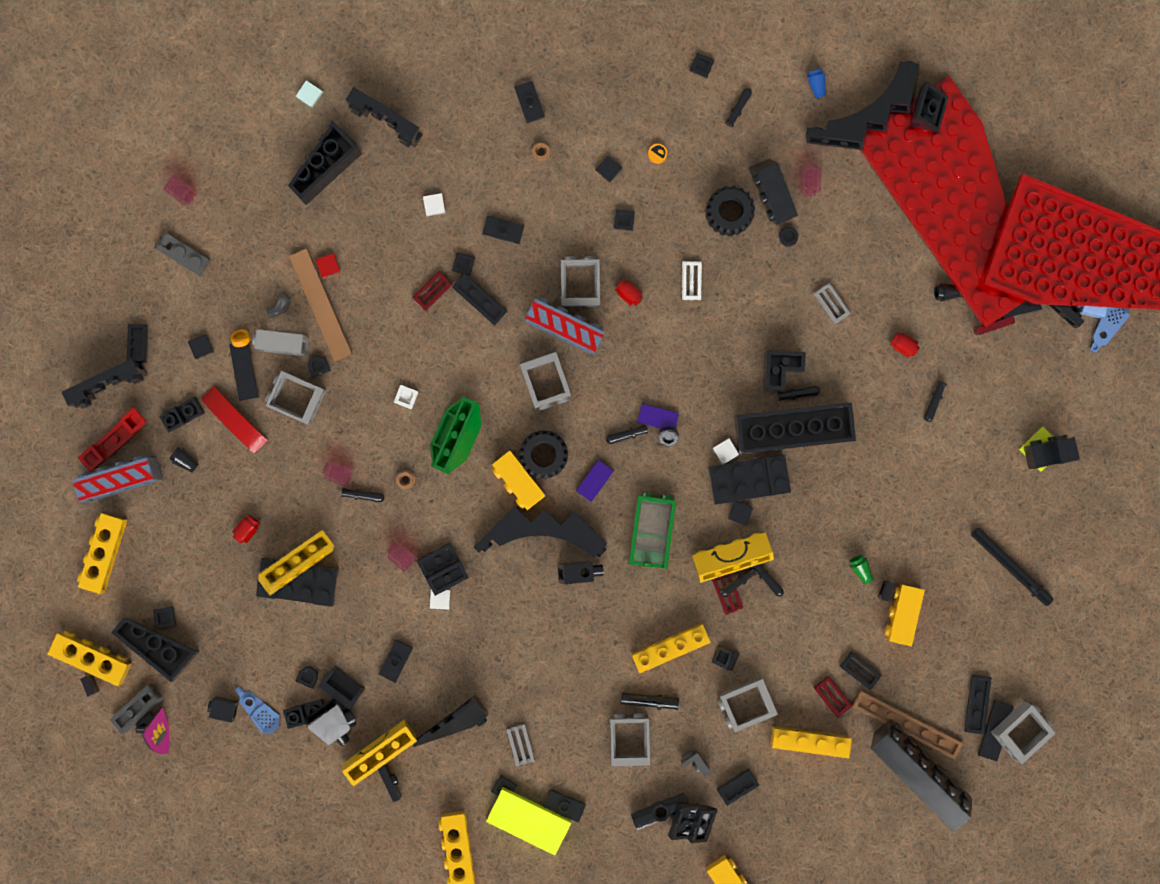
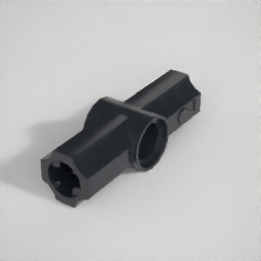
M680 793L663 801H657L651 806L631 813L636 829H642L656 822H663L675 815L678 804L688 803L685 793ZM658 807H663L666 809V812L663 815H657L655 813Z

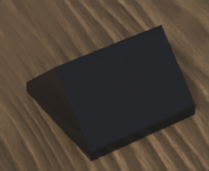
M924 81L918 92L910 126L939 133L949 96L928 81Z

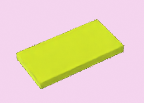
M504 787L486 820L487 823L553 855H556L572 823L571 820Z

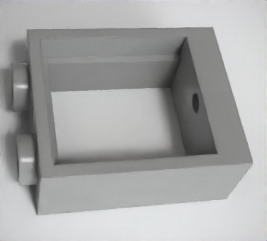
M568 256L565 257V260H561L562 308L600 307L599 259H595V256H585L584 260H576V257ZM595 266V298H566V267Z
M258 329L256 334H253L252 345H255L254 349L307 357L309 337L305 335Z
M556 352L520 364L535 409L539 408L541 411L550 408V403L557 401L558 404L569 401L568 397H571V393ZM555 362L565 393L538 402L527 371Z
M281 371L280 374L277 373L273 381L275 386L266 396V406L307 425H311L326 390L284 371ZM286 379L314 390L303 416L276 405Z
M762 677L719 694L720 699L717 700L721 711L725 710L728 717L725 718L728 728H733L734 732L778 715ZM757 687L767 712L736 724L727 699Z
M1022 702L991 731L1010 757L1020 764L1029 759L1055 734L1051 728L1052 724L1039 714L1041 710L1034 703ZM1031 714L1043 730L1020 750L1007 734Z
M624 713L614 714V717H610L611 766L650 765L649 717L645 716V713H633V716L628 717ZM615 723H644V755H616Z

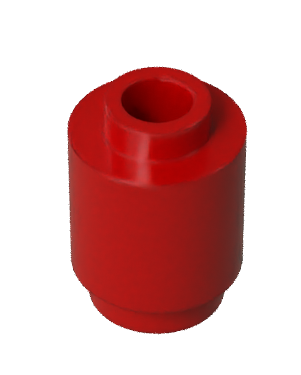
M623 279L615 289L618 293L617 295L630 307L633 304L637 306L644 298L641 296L643 292L630 280Z
M897 332L890 343L894 350L907 358L911 355L914 357L920 349L917 346L919 342L905 333Z
M251 515L244 517L232 531L234 533L233 538L241 544L243 542L248 543L259 530L260 522Z

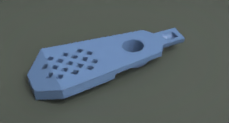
M1107 308L1105 317L1100 319L1092 337L1094 343L1090 348L1091 351L1097 353L1101 346L1107 345L1129 318L1130 313L1128 309ZM1101 331L1106 334L1104 339L1100 337Z
M240 686L234 690L240 696V704L261 733L272 734L279 728L280 715L251 691L245 692ZM247 699H251L253 701V704L251 706L246 704Z

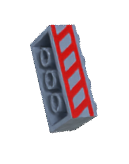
M541 297L539 300L534 299L525 317L526 323L595 356L605 334L602 331L603 327L595 323L589 325L579 315L570 316L568 315V310L560 306L554 308L550 306L551 302Z
M141 455L133 458V462L121 461L115 463V467L105 466L96 469L97 473L85 472L78 474V478L72 480L78 502H91L163 480L157 458H150V455Z

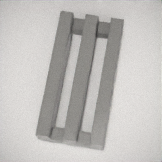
M830 282L813 293L834 325L851 314ZM828 288L833 297L836 299V301L844 311L843 315L840 313V311L838 310L834 302L831 300L825 289ZM821 292L839 318H835L829 307L826 305V303L820 296Z
M521 724L507 728L516 767L528 764L529 762H535L526 725ZM519 729L523 730L530 756L528 759L525 755ZM511 731H515L522 756L520 761Z

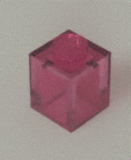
M802 167L800 169V193H804V196H816V193L821 191V167Z
M175 174L163 188L165 192L184 206L187 203L190 204L196 196V190Z
M330 461L329 464H325L322 474H325L323 479L348 487L354 469L338 462Z
M402 542L394 543L387 551L390 553L387 558L404 572L418 558Z

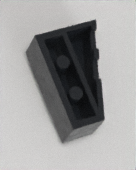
M767 159L749 167L753 182L759 190L760 200L767 208L766 215L768 220L779 225L797 217L796 208L778 162Z

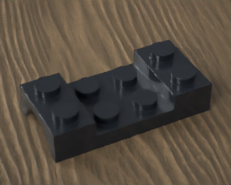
M355 87L352 88L345 99L349 105L348 108L351 109L354 115L358 117L363 115L367 118L369 113H372L371 116L379 121L385 120L388 123L387 126L395 130L397 138L400 140L399 142L408 148L410 145L415 148L423 136L418 132L420 129L418 126Z
M130 359L61 393L67 406L84 409L91 406L92 401L96 400L93 392L95 394L101 393L106 390V386L110 384L114 386L123 381L133 382V384L140 383L148 373L143 363H135L133 359Z
M785 455L708 467L714 505L791 493Z
M261 558L259 574L279 561V559ZM314 564L272 595H269L258 581L256 596L333 607L339 568Z

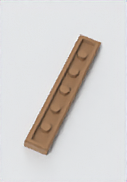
M308 249L290 255L289 258L333 360L338 361L352 355Z
M859 690L852 704V708L884 724L891 719L894 723L901 725L907 736H911L915 740L954 760L963 745V742L862 690Z

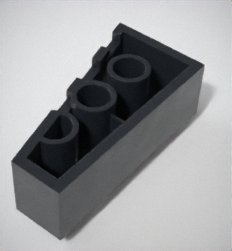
M332 120L328 130L321 136L319 143L310 152L309 158L299 168L288 186L307 205L360 157L362 153Z
M123 618L111 632L170 682H174L199 653V651L130 618Z

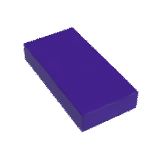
M642 404L637 422L660 429L664 427L675 428L679 413Z
M598 460L576 491L592 502L614 471Z

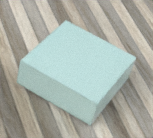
M305 81L296 97L313 108L323 92L308 81Z

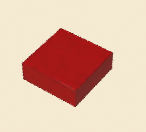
M334 253L316 259L322 278L341 272Z

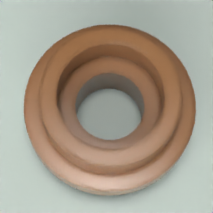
M538 142L532 147V156L535 160L542 162L550 157L551 150L548 144ZM539 149H544L545 151L543 155H539L537 152Z
M403 470L397 474L396 483L401 489H410L415 483V476L412 472ZM404 476L409 478V482L406 484L402 481Z

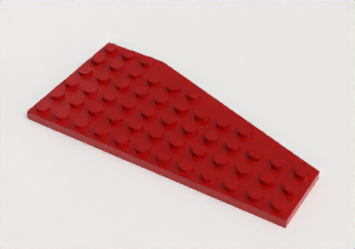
M948 76L935 85L936 88L949 96L939 133L910 126L917 100L915 98L911 114L898 112L891 114L887 132L868 130L864 150L860 151L979 322L986 328L1025 302V300L982 283L1008 207L983 123L953 80Z
M1021 174L982 283L1033 304L1160 310V230L1045 182Z

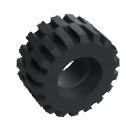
M733 185L731 187L724 186L722 189L716 190L710 197L705 212L706 220L709 222L708 225L713 227L714 232H719L722 236H737L751 224L755 215L753 198L750 199L748 192L745 193L743 191V188L740 187L738 189ZM725 201L737 203L741 209L740 218L733 222L724 220L719 213L720 205Z
M541 430L526 437L521 445L519 456L523 468L530 475L546 479L556 476L564 469L568 459V450L565 442L559 435L551 431ZM547 443L554 448L555 459L550 465L540 466L534 461L532 453L538 444Z

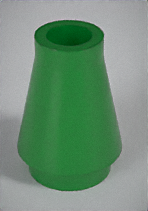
M858 555L849 561L851 564L850 568L863 584H868L874 580L867 558H864L863 555Z

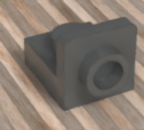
M690 750L682 756L681 764L683 767L694 761L692 765L698 774L702 772L706 776L711 772L697 750L694 752Z

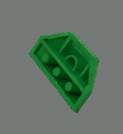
M462 396L459 401L453 403L445 410L430 444L431 465L433 468L449 474L467 461L482 427L478 402Z

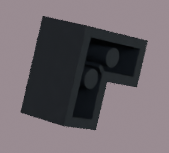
M764 352L763 390L784 391L786 372H805L806 352Z
M1067 434L1048 437L1046 442H1042L1041 439L1030 441V445L1024 447L1029 469L1080 460L1075 437L1068 438Z

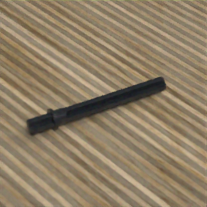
M976 528L971 533V536L1032 593V597H1036L1045 606L1053 602V597L1043 589L1044 586L1039 585L980 528Z

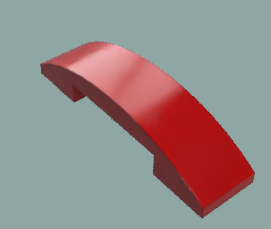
M216 386L201 398L204 404L228 430L254 454L268 441L228 401Z
M133 407L120 419V422L77 458L89 472H92L130 441L147 421Z

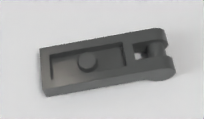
M164 232L162 234L163 238L154 248L198 276H201L210 260ZM169 242L174 244L170 250L166 249Z
M148 684L110 719L120 734L127 733L154 706L163 701V697L161 694H157L153 684ZM149 695L151 699L147 702L145 698Z

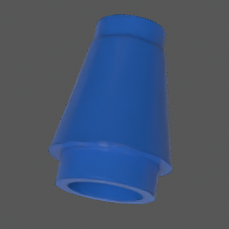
M823 69L807 72V80L815 98L826 96V79Z

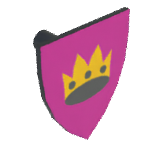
M160 707L147 726L138 725L135 730L136 733H141L145 743L153 752L168 754L169 724L163 708Z

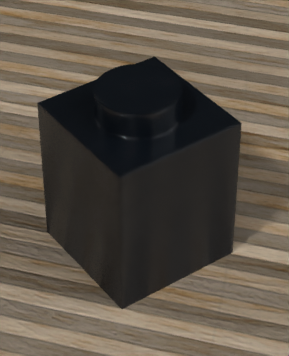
M222 697L213 698L212 701H209L207 712H210L209 718L232 723L236 717L239 701Z

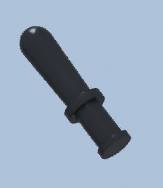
M750 88L743 90L735 107L731 109V114L728 120L725 121L727 126L733 128L736 119L741 116L742 109L752 95Z
M938 381L935 393H932V400L924 415L926 422H931L934 419L939 401L943 399L942 393L945 386H947L944 382Z
M812 386L798 390L790 389L787 392H778V400H795L799 397L815 396L820 393V388Z
M646 424L635 429L631 427L630 430L608 435L606 442L614 444L631 437L635 439V436L641 434H648Z
M343 488L341 497L355 498V500L363 499L378 503L383 502L385 499L382 493L359 491V489L355 491Z
M760 564L752 566L760 575L759 578L765 581L776 596H783V588L768 574V570L765 571Z
M750 567L744 574H739L738 578L720 589V595L726 597L740 585H745L748 579L757 575L756 571Z

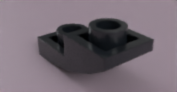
M192 397L159 417L167 432L170 433L200 417L205 412L197 397Z
M323 699L283 710L287 728L305 725L304 718L324 705Z

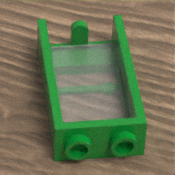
M642 492V496H637L629 565H642L667 570L676 501L672 500L673 496L661 495V498H653L652 493Z

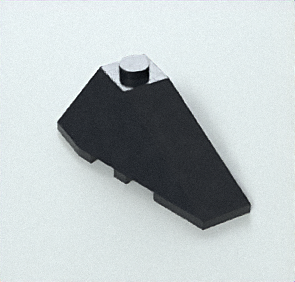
M474 695L418 737L417 742L412 745L416 747L473 728L475 725L480 727L487 721L486 717L489 713Z

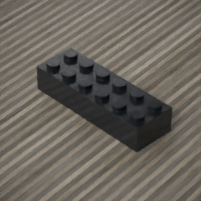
M852 402L734 416L739 454L856 441Z
M890 719L874 733L870 749L953 832L971 818L972 798L969 793L963 792L958 787L955 779L949 778L942 766L935 764L928 752L921 750L917 746L915 739L911 736L908 737L904 733L900 724L894 723Z

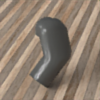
M281 293L278 296L276 306L266 309L269 318L287 312L290 298L286 293Z

